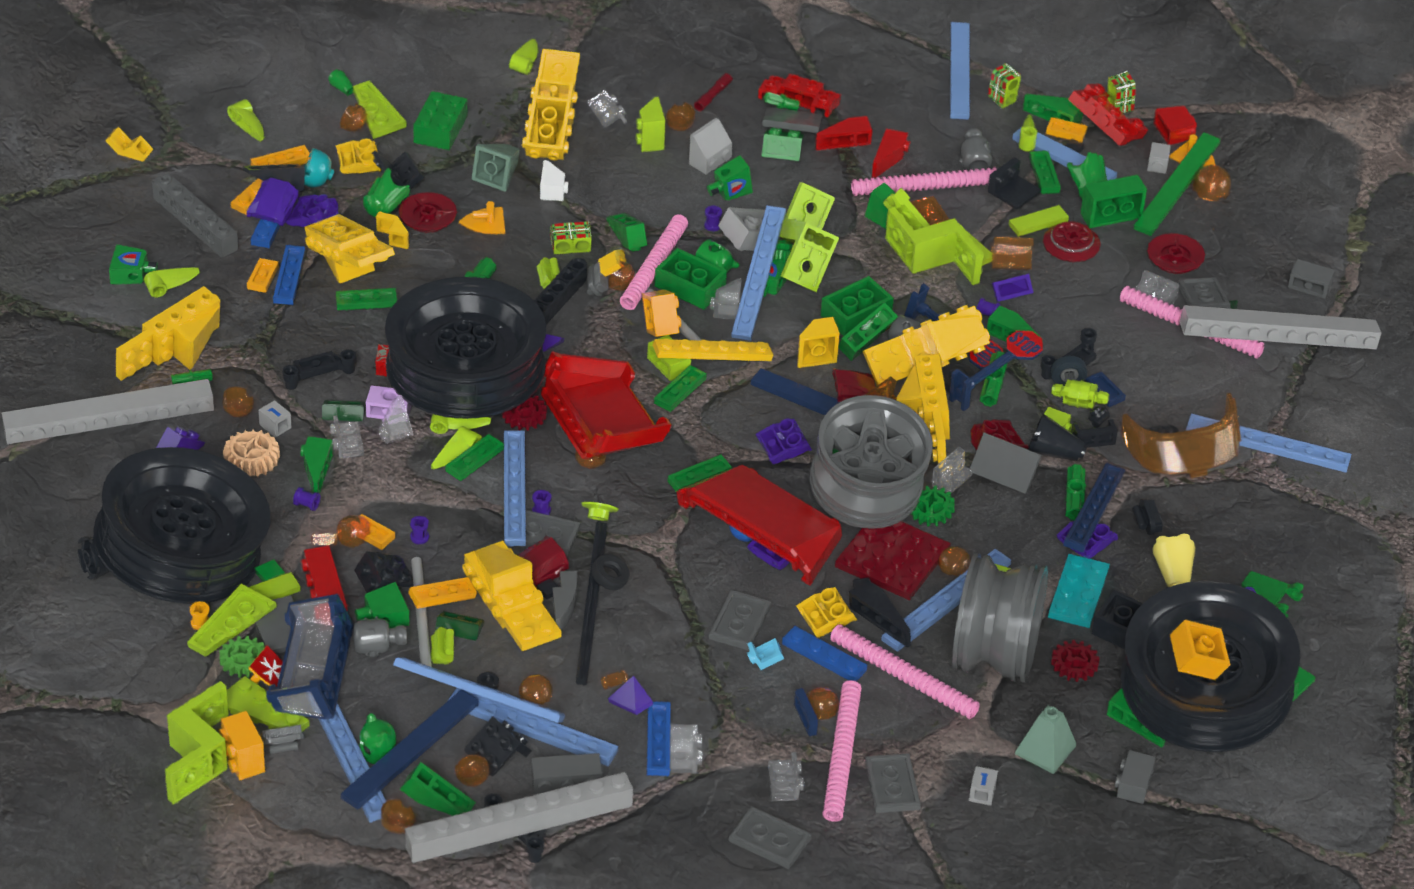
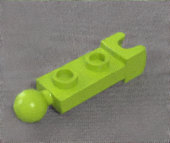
M902 188L895 194L892 193L884 201V205L888 209L895 207L900 214H903L906 222L914 230L930 226L909 201L910 197Z

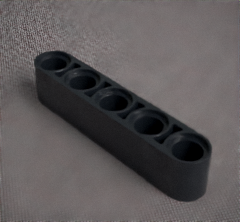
M582 258L572 259L534 300L544 315L546 325L586 282V260Z

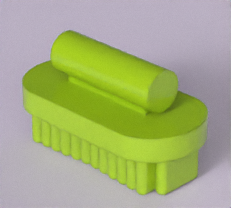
M544 257L536 266L540 285L543 289L560 273L556 258L548 259Z
M440 627L431 636V660L433 664L447 665L454 660V630Z

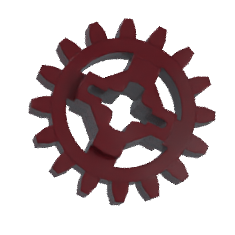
M539 396L530 397L519 406L503 412L502 418H505L506 424L510 423L511 428L518 426V430H521L522 427H525L528 431L529 427L532 426L536 429L537 424L543 425V420L547 418V405H544V400H539Z
M1072 640L1071 644L1064 641L1063 646L1058 644L1056 650H1053L1051 665H1054V672L1060 671L1059 676L1066 675L1068 681L1071 678H1075L1076 682L1079 681V678L1086 681L1088 676L1093 677L1094 672L1098 671L1100 658L1097 656V650H1091L1092 645L1084 646V641H1081L1079 644H1076L1075 640Z

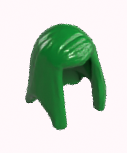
M1088 152L1082 164L1075 166L1072 162L1067 163L1069 172L1078 187V194L1081 199H1083L1085 184L1107 180L1105 161L1102 155Z
M387 168L381 178L377 177L367 195L363 197V206L368 214L375 218L378 212L390 214L409 196L410 186L396 185L391 178V169Z

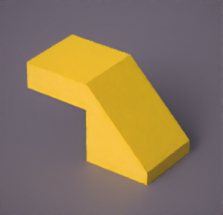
M119 127L114 129L105 140L118 155L142 162L153 150L141 135L131 141Z
M378 212L376 216L377 231L389 234V245L408 249L409 232L398 216Z
M622 249L614 250L598 259V262H600V272L605 277L627 265L625 253Z

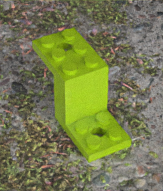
M799 182L784 218L779 236L794 244L780 277L813 292H817L839 237L822 230L835 197L803 182ZM811 202L814 209L811 213H808L806 206ZM805 261H808L810 268L804 272L802 265Z
M895 207L888 209L885 239L912 274L955 262L972 285L980 283L982 260L984 259L983 251L977 247L972 237H969L963 226L955 218L914 230L906 222L903 214H900Z
M221 681L210 686L206 691L191 698L187 703L174 709L167 715L170 746L183 757L165 769L167 796L172 804L177 803L227 770L225 739L212 728L222 718L229 716L227 688Z

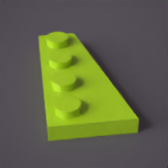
M370 80L353 86V93L373 139L406 127V120Z
M240 584L187 642L188 647L205 657L228 642L229 639L234 638L277 608L276 602Z
M246 676L227 689L228 710H230V714L235 715L247 711L253 723H263L268 725L269 729L301 725L303 732L310 726L309 720L304 716L276 712L272 704L267 700L266 690ZM287 705V710L295 711Z

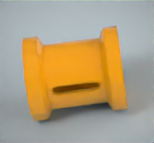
M200 601L193 603L189 609L192 615L191 627L195 630H199L209 619V605Z

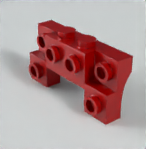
M791 74L786 79L771 75L768 80H764L758 91V99H762L766 92H771L777 95L784 94L788 98L799 100V106L811 109V113H815L817 108L825 109V117L827 118L839 106L841 94L824 90V83Z
M1099 83L1087 84L1084 90H1074L1068 100L1119 146L1125 145L1132 140L1143 139L1148 131L1142 120L1127 118L1118 108L1112 105L1108 100L1110 95L1105 91V87Z

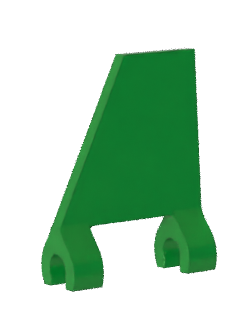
M1250 571L1241 585L1244 588H1254L1257 594L1273 603L1287 618L1288 614L1286 612L1289 606L1279 603L1285 593L1295 601H1300L1303 597V594L1300 593L1304 588L1303 584H1287L1254 571Z

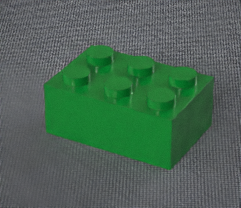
M431 91L413 125L414 143L450 150L467 118V98Z
M1138 175L1085 184L1080 214L1089 228L1139 219L1144 211L1147 188Z
M676 248L655 269L656 288L670 291L678 298L703 310L726 289L727 270L679 248Z
M868 276L823 297L821 317H833L839 333L845 336L883 303H886L893 310L894 298Z

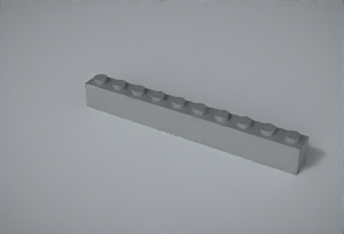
M1189 305L1183 306L1179 321L1183 334L1190 336L1377 349L1381 336L1377 321L1372 319Z
M209 379L2 412V421L7 444L213 411L214 403Z
M626 772L415 825L405 828L406 849L412 863L632 807L633 787Z

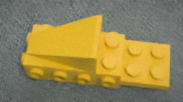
M542 49L538 78H536L535 87H532L531 98L533 100L532 104L529 103L528 115L530 117L529 120H526L525 125L527 134L526 137H523L522 148H525L526 156L531 158L542 157L556 161L558 159L564 160L565 153H568L569 142H567V137H571L575 116L573 103H577L578 92H575L580 53Z
M340 214L304 227L307 236L305 242L308 248L325 257L340 284L375 271L374 262H383L388 257L395 255L393 247L377 240L374 231Z
M203 286L142 324V333L116 348V377L122 381L128 376H132L139 369L148 366L152 361L159 366L163 362L169 361L173 356L189 370L192 369L213 331L219 328V297Z
M967 305L956 309L957 313L953 315L947 312L938 316L939 320L937 321L927 320L920 323V328L914 329L912 326L903 330L901 336L864 350L863 354L877 388L908 377L915 364V356L939 353L941 367L950 364L949 360L955 358L956 361L968 357L966 353L973 351L976 354L986 350L984 346L990 343V335L988 330L983 327L980 311L976 310L975 306L970 308Z
M939 353L915 356V364L897 396V401L914 410L926 423L932 437V445L935 447V449H932L933 462L937 461L938 470L947 469L946 440L950 439L949 408Z
M504 541L464 554L462 568L465 575L469 577L475 590H477L502 629L506 628L521 651L561 637L560 628L542 604L544 601L542 592L534 586L532 563L514 554L513 550L508 548Z

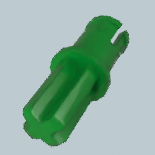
M766 92L763 98L765 103L775 105L779 109L786 108L797 111L800 104L799 100L788 98L784 94L777 95Z
M211 369L194 372L189 370V372L171 374L172 385L205 379L213 380Z

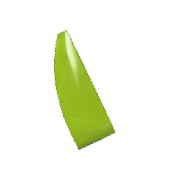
M532 38L512 55L509 63L510 69L526 75L530 73L533 62L538 54V45L535 39Z
M243 99L228 106L227 112L230 119L249 135L261 142L264 139L263 128L259 119L253 113L250 102Z
M1030 114L1026 117L1020 130L1019 148L1023 151H1033L1036 146L1037 130Z
M199 268L157 270L146 274L144 282L150 295L158 298L163 296L167 289L190 281L200 272Z
M432 414L430 429L434 433L443 434L448 429H459L462 426L468 429L489 425L491 418L463 419Z
M464 426L460 427L431 464V469L434 470L447 465L481 440L482 436Z

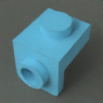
M776 638L758 647H755L752 642L747 643L750 650L747 652L751 663H756L761 670L784 659Z

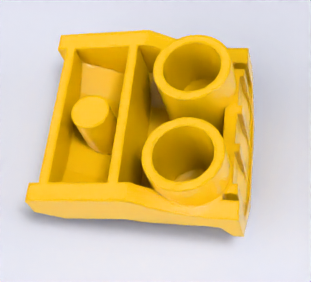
M362 139L336 145L341 173H366L382 170L373 161L375 157L372 152L374 150L378 152L375 141Z
M836 587L824 589L821 593L810 596L796 606L817 638L832 632L839 624L845 626L852 621H857Z

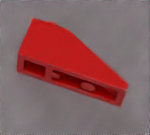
M868 117L847 118L816 133L815 149L826 150L871 145L872 128Z
M886 128L873 161L872 178L878 177L903 159L905 152H908L910 148L908 133Z

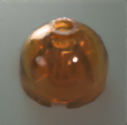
M1206 165L1198 170L1193 179L1192 188L1193 191L1198 193V197L1207 201H1219L1220 197L1224 196L1225 199L1230 194L1231 177L1227 170L1218 165Z

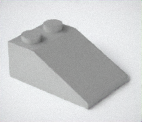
M729 207L718 226L724 232L723 234L731 240L736 249L740 251H753L765 210Z

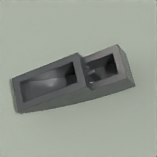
M560 571V587H553L554 621L561 632L569 622L575 608L577 571Z

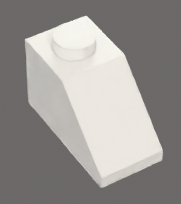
M544 160L540 183V200L563 201L564 193H568V182H565V173L548 160Z

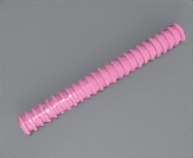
M993 167L992 170L990 168L986 170L982 168L980 171L979 169H975V171L970 169L969 171L963 170V172L958 170V172L952 171L950 173L947 171L946 173L940 172V174L935 172L928 175L923 173V175L917 174L915 176L912 174L911 176L905 175V177L900 175L893 178L888 176V178L882 177V179L876 177V179L870 178L868 180V178L858 181L853 179L851 188L854 196H858V194L863 196L864 194L869 195L882 183H886L895 193L900 188L910 192V190L916 191V189L921 191L922 189L928 190V188L933 190L940 187L942 189H945V187L951 188V186L956 188L957 186L963 187V185L965 187L969 185L974 186L975 184L976 186H980V184L986 185V183L989 185V176L997 169L996 167Z
M678 214L674 215L621 296L620 304L623 308L627 310L636 308L642 298V293L646 292L655 278V269L669 256L688 227L686 217Z
M1128 285L1122 290L1120 295L1121 302H1126L1127 305L1131 304L1132 307L1137 306L1139 310L1142 308L1144 312L1148 311L1149 314L1153 313L1154 316H1159L1161 319L1164 318L1165 321L1170 320V323L1173 324L1175 322L1177 326L1180 325L1179 321L1183 310H1180V307H1174L1173 304L1169 305L1168 302L1163 303L1161 299L1158 301V298H1152L1151 295L1147 296L1146 293H1141L1139 290L1136 291L1135 288L1130 289ZM1209 337L1210 340L1220 341V344H1226L1227 347L1231 346L1232 349L1237 348L1239 352L1248 353L1249 356H1254L1255 359H1258L1264 350V343H1258L1257 340Z
M842 624L837 625L833 629L830 639L832 642H836L837 645H842L843 648H847L850 652L853 651V654L864 658L866 661L870 660L871 664H875L878 668L881 667V670H886L888 674L892 673L894 677L898 676L899 680H903L906 684L909 683L911 687L915 686L916 690L926 693L929 697L932 696V699H937L939 703L943 702L945 706H949L952 710L955 709V712H960L962 716L966 715L967 719H972L977 714L979 702L974 701L973 698H968L966 694L962 695L960 691L956 692V689L951 688L950 685H945L942 681L939 682V679H934L932 675L922 672L921 669H917L914 665L911 666L909 662L905 663L904 659L894 656L891 652L888 653V650H883L881 646L877 647V644L866 640L865 637H861L857 633L855 634L852 630L849 631V628L844 627Z
M851 680L842 684L823 810L824 818L833 822L843 818L862 688L858 682Z

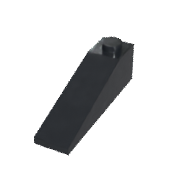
M867 580L849 591L850 609L907 648L911 646L910 628L879 586Z

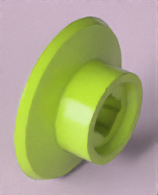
M581 503L583 507L589 509L587 517L599 521H608L609 513L619 510L617 507L603 503Z

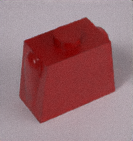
M1185 106L1157 108L1155 110L1153 123L1168 145L1187 141L1190 135L1196 134L1197 123Z

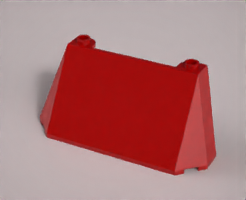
M551 352L545 366L544 376H546V385L542 387L541 396L582 459L586 460L664 440L666 434L670 431L671 423L666 417H660L656 424L653 422L630 388V384L635 378V372L629 362Z
M743 464L681 488L676 492L680 506L687 509L689 506L694 508L698 505L792 563V570L797 571L800 569L804 576L801 578V581L809 586L813 583L842 537L841 524L838 520L826 516L762 477L753 468H748Z

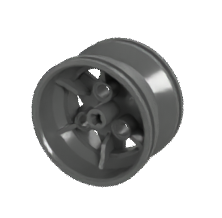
M856 396L836 404L827 412L820 424L817 437V451L811 465L810 487L816 501L832 517L855 527L883 528L904 520L914 511L919 503L924 485V474L929 466L932 455V437L926 423L907 405L883 396ZM833 448L839 452L833 454Z
M980 553L973 554L967 571L957 617L952 656L953 670H959L962 667L963 672H969L981 662H987L1002 677L1010 678L1011 681H1017L1020 678L1021 683L1027 682L1034 660L1042 621L1048 578L1047 566L1042 565L1038 569V565L1034 563L1031 565L1022 564L1004 572L998 570L990 555H984L981 558Z

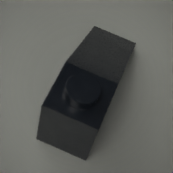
M299 164L243 166L245 172L263 181L275 178L289 182L298 191H304L305 168Z

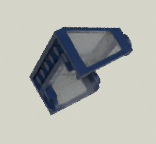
M338 594L289 603L285 613V621L287 625H290L291 629L277 686L271 684L266 691L267 700L272 704L276 712L325 720L334 718L354 626Z

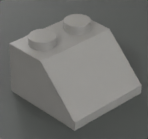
M714 118L690 135L689 165L704 174H708L731 158L732 141L718 118Z

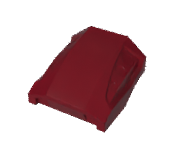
M833 368L832 375L835 380L836 392L838 393V402L856 396H877L874 378L871 374Z
M984 420L982 424H974L971 429V442L976 450L983 433L1028 449V446L1022 441L1009 420Z
M545 536L543 540L518 554V556L532 563V580L536 589L538 584L550 578L554 580L560 577V571L569 569V562L563 549L552 537Z

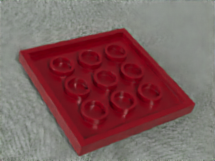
M902 521L883 528H862L837 558L835 567L860 579L870 578V581L880 588L910 601L950 550L951 543Z

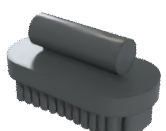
M600 262L590 265L587 274V293L589 295L595 294L598 297L609 289L608 276L605 277L600 272Z
M301 725L261 731L263 745L272 744L269 745L270 754L298 750V742L294 740L305 738Z

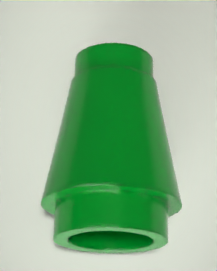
M336 69L329 75L330 85L347 96L353 93V85L344 71Z

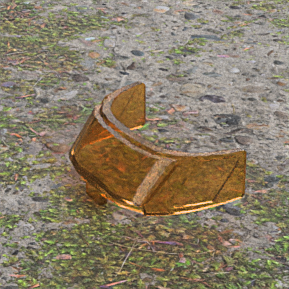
M1231 393L1226 394L1225 416L1219 422L1206 427L1176 433H1158L1146 430L1134 422L1127 414H1123L1122 439L1133 457L1144 468L1153 473H1189L1190 478L1207 475V469L1225 464L1233 457L1238 456L1239 442L1242 439L1236 400L1232 398Z

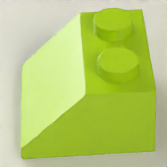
M654 97L639 110V118L636 119L637 130H639V133H636V144H640L642 152L664 150L665 118L659 97Z

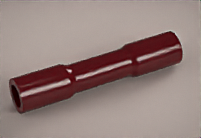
M724 73L694 103L695 109L703 111L711 103L712 99L732 82V76Z

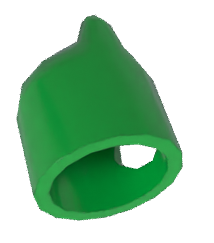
M711 239L703 242L695 254L696 257L727 270V273L732 268L739 267V263L733 259L731 252Z
M370 713L360 731V750L366 762L375 764L396 746V732L393 725L388 721L377 719L373 713ZM365 746L370 750L371 754L365 752Z

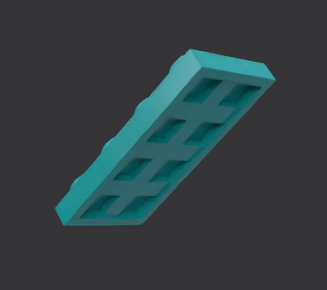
M1068 554L1048 618L1090 628L1110 564Z

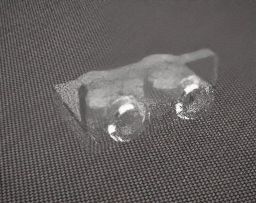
M606 89L587 101L604 128L621 118L624 124L627 122L624 117L626 112L621 105L617 106L618 100L614 94L609 95Z
M1144 270L1141 281L1135 289L1136 291H1141V293H1146L1147 296L1151 295L1152 298H1158V301L1161 299L1163 303L1168 302L1171 305L1177 300L1179 284Z
M333 416V424H330V434L335 436V438H332L333 449L338 451L339 459L364 456L358 421L339 423L338 417Z
M958 447L934 468L932 487L936 485L937 490L944 487L945 493H952L972 476L973 471L964 466V449Z
M791 752V760L768 761L771 801L799 800V791H803L804 784L803 777L799 778L802 768L801 760H797L796 752Z

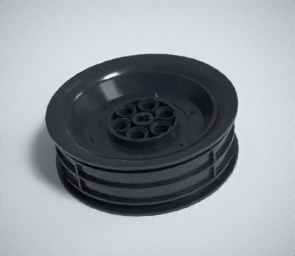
M452 277L435 280L407 292L392 306L387 315L385 335L389 345V352L386 358L388 380L392 388L402 399L420 410L450 418L469 419L493 416L509 411L524 403L538 390L544 379L546 366L543 354V343L546 336L544 315L533 299L511 285L479 277Z
M154 448L128 456L116 464L109 472L103 484L102 508L94 523L93 539L97 554L106 568L130 588L147 596L168 602L193 604L200 601L208 603L229 597L240 584L246 586L256 574L255 567H258L260 564L261 544L267 536L270 527L271 513L267 498L259 485L246 472L233 463L213 454L189 448Z
M1194 581L1177 584L1156 593L1146 600L1130 620L1125 636V657L1121 669L1123 695L1128 707L1138 721L1149 731L1167 742L1186 749L1204 752H1226L1254 745L1271 735L1286 719L1294 698V681L1300 665V645L1293 626L1281 610L1263 596L1249 589L1217 581ZM1184 620L1222 629L1230 666L1216 680L1178 671L1170 634Z

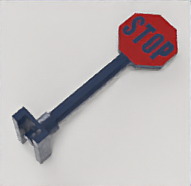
M923 283L919 294L915 291L911 293L905 316L916 319L921 314L927 316L932 321L939 320L938 316L940 315L925 303L930 287ZM989 340L990 343L984 346L986 350L976 354L973 351L968 353L969 361L979 369H983L989 365L992 353L997 351L1003 352V348Z
M1016 330L1006 339L1007 352L971 378L959 369H956L952 372L949 400L951 402L958 400L961 403V410L965 411L970 406L971 390L975 388L976 384L1013 358L1022 360L1035 359L1043 352L1042 338L1033 331Z

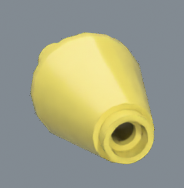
M1188 534L1156 538V543L1152 550L1167 587L1190 582L1196 548L1194 541L1190 539Z

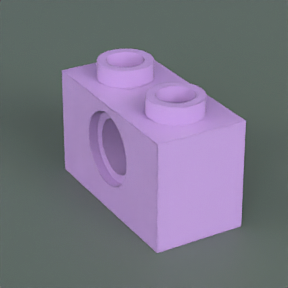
M371 386L366 400V417L407 422L412 405L402 399L393 388Z

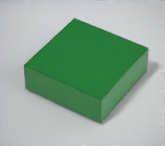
M274 559L255 567L256 574L262 582L285 574Z

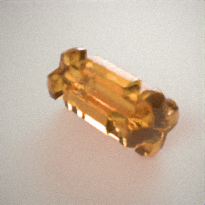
M312 533L311 543L313 546L315 544H318V546H330V543H333V546L337 545V533H333V535H330V533H318V535Z
M621 670V673L609 674L607 678L603 676L601 678L603 688L608 689V686L610 688L622 684V681L626 683L628 675L625 670Z

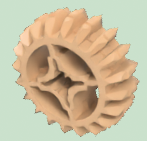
M253 429L251 432L245 430L244 433L237 432L236 436H230V440L226 441L223 457L242 469L250 477L254 475L259 477V474L266 475L268 471H273V468L277 466L280 451L275 437H271L269 433L264 434L262 430L255 432Z

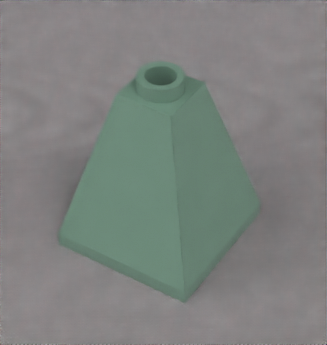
M477 144L471 180L506 192L518 164L520 149L508 144Z
M1047 706L1015 751V755L1054 774L1076 747L1075 739L1064 713L1058 711L1055 707Z

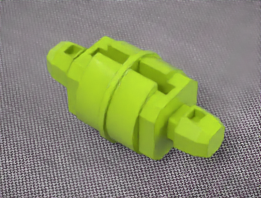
M1067 379L1065 386L1063 384H1054L1052 386L1051 394L1060 398L1062 396L1063 404L1075 406L1076 408L1093 409L1096 402L1098 404H1108L1109 394L1107 392H1097V384L1084 382L1083 380Z

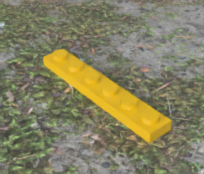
M654 339L653 348L658 358L772 361L773 358L769 344L764 342L699 341L687 339Z

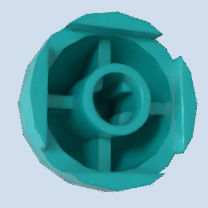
M312 148L308 156L311 159L308 160L304 167V186L316 188L324 185L327 179H332L334 169H331L332 162L326 153Z

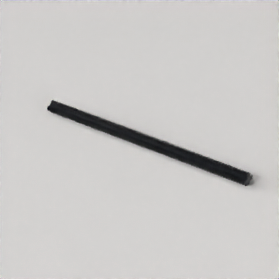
M600 521L596 522L576 673V684H582L583 686L587 685L600 587L592 576L591 569L594 561L604 554L607 523H601Z

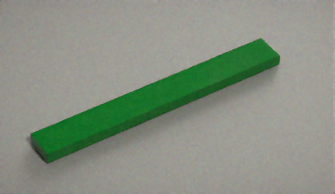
M1203 132L1134 224V230L1152 236L1219 146V138Z

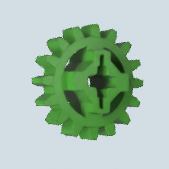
M237 636V641L229 639V645L223 644V650L219 651L220 666H223L224 672L229 670L230 676L237 673L238 678H241L242 674L249 678L252 671L248 667L264 649V643H258L257 638L249 640V636H246L245 639Z

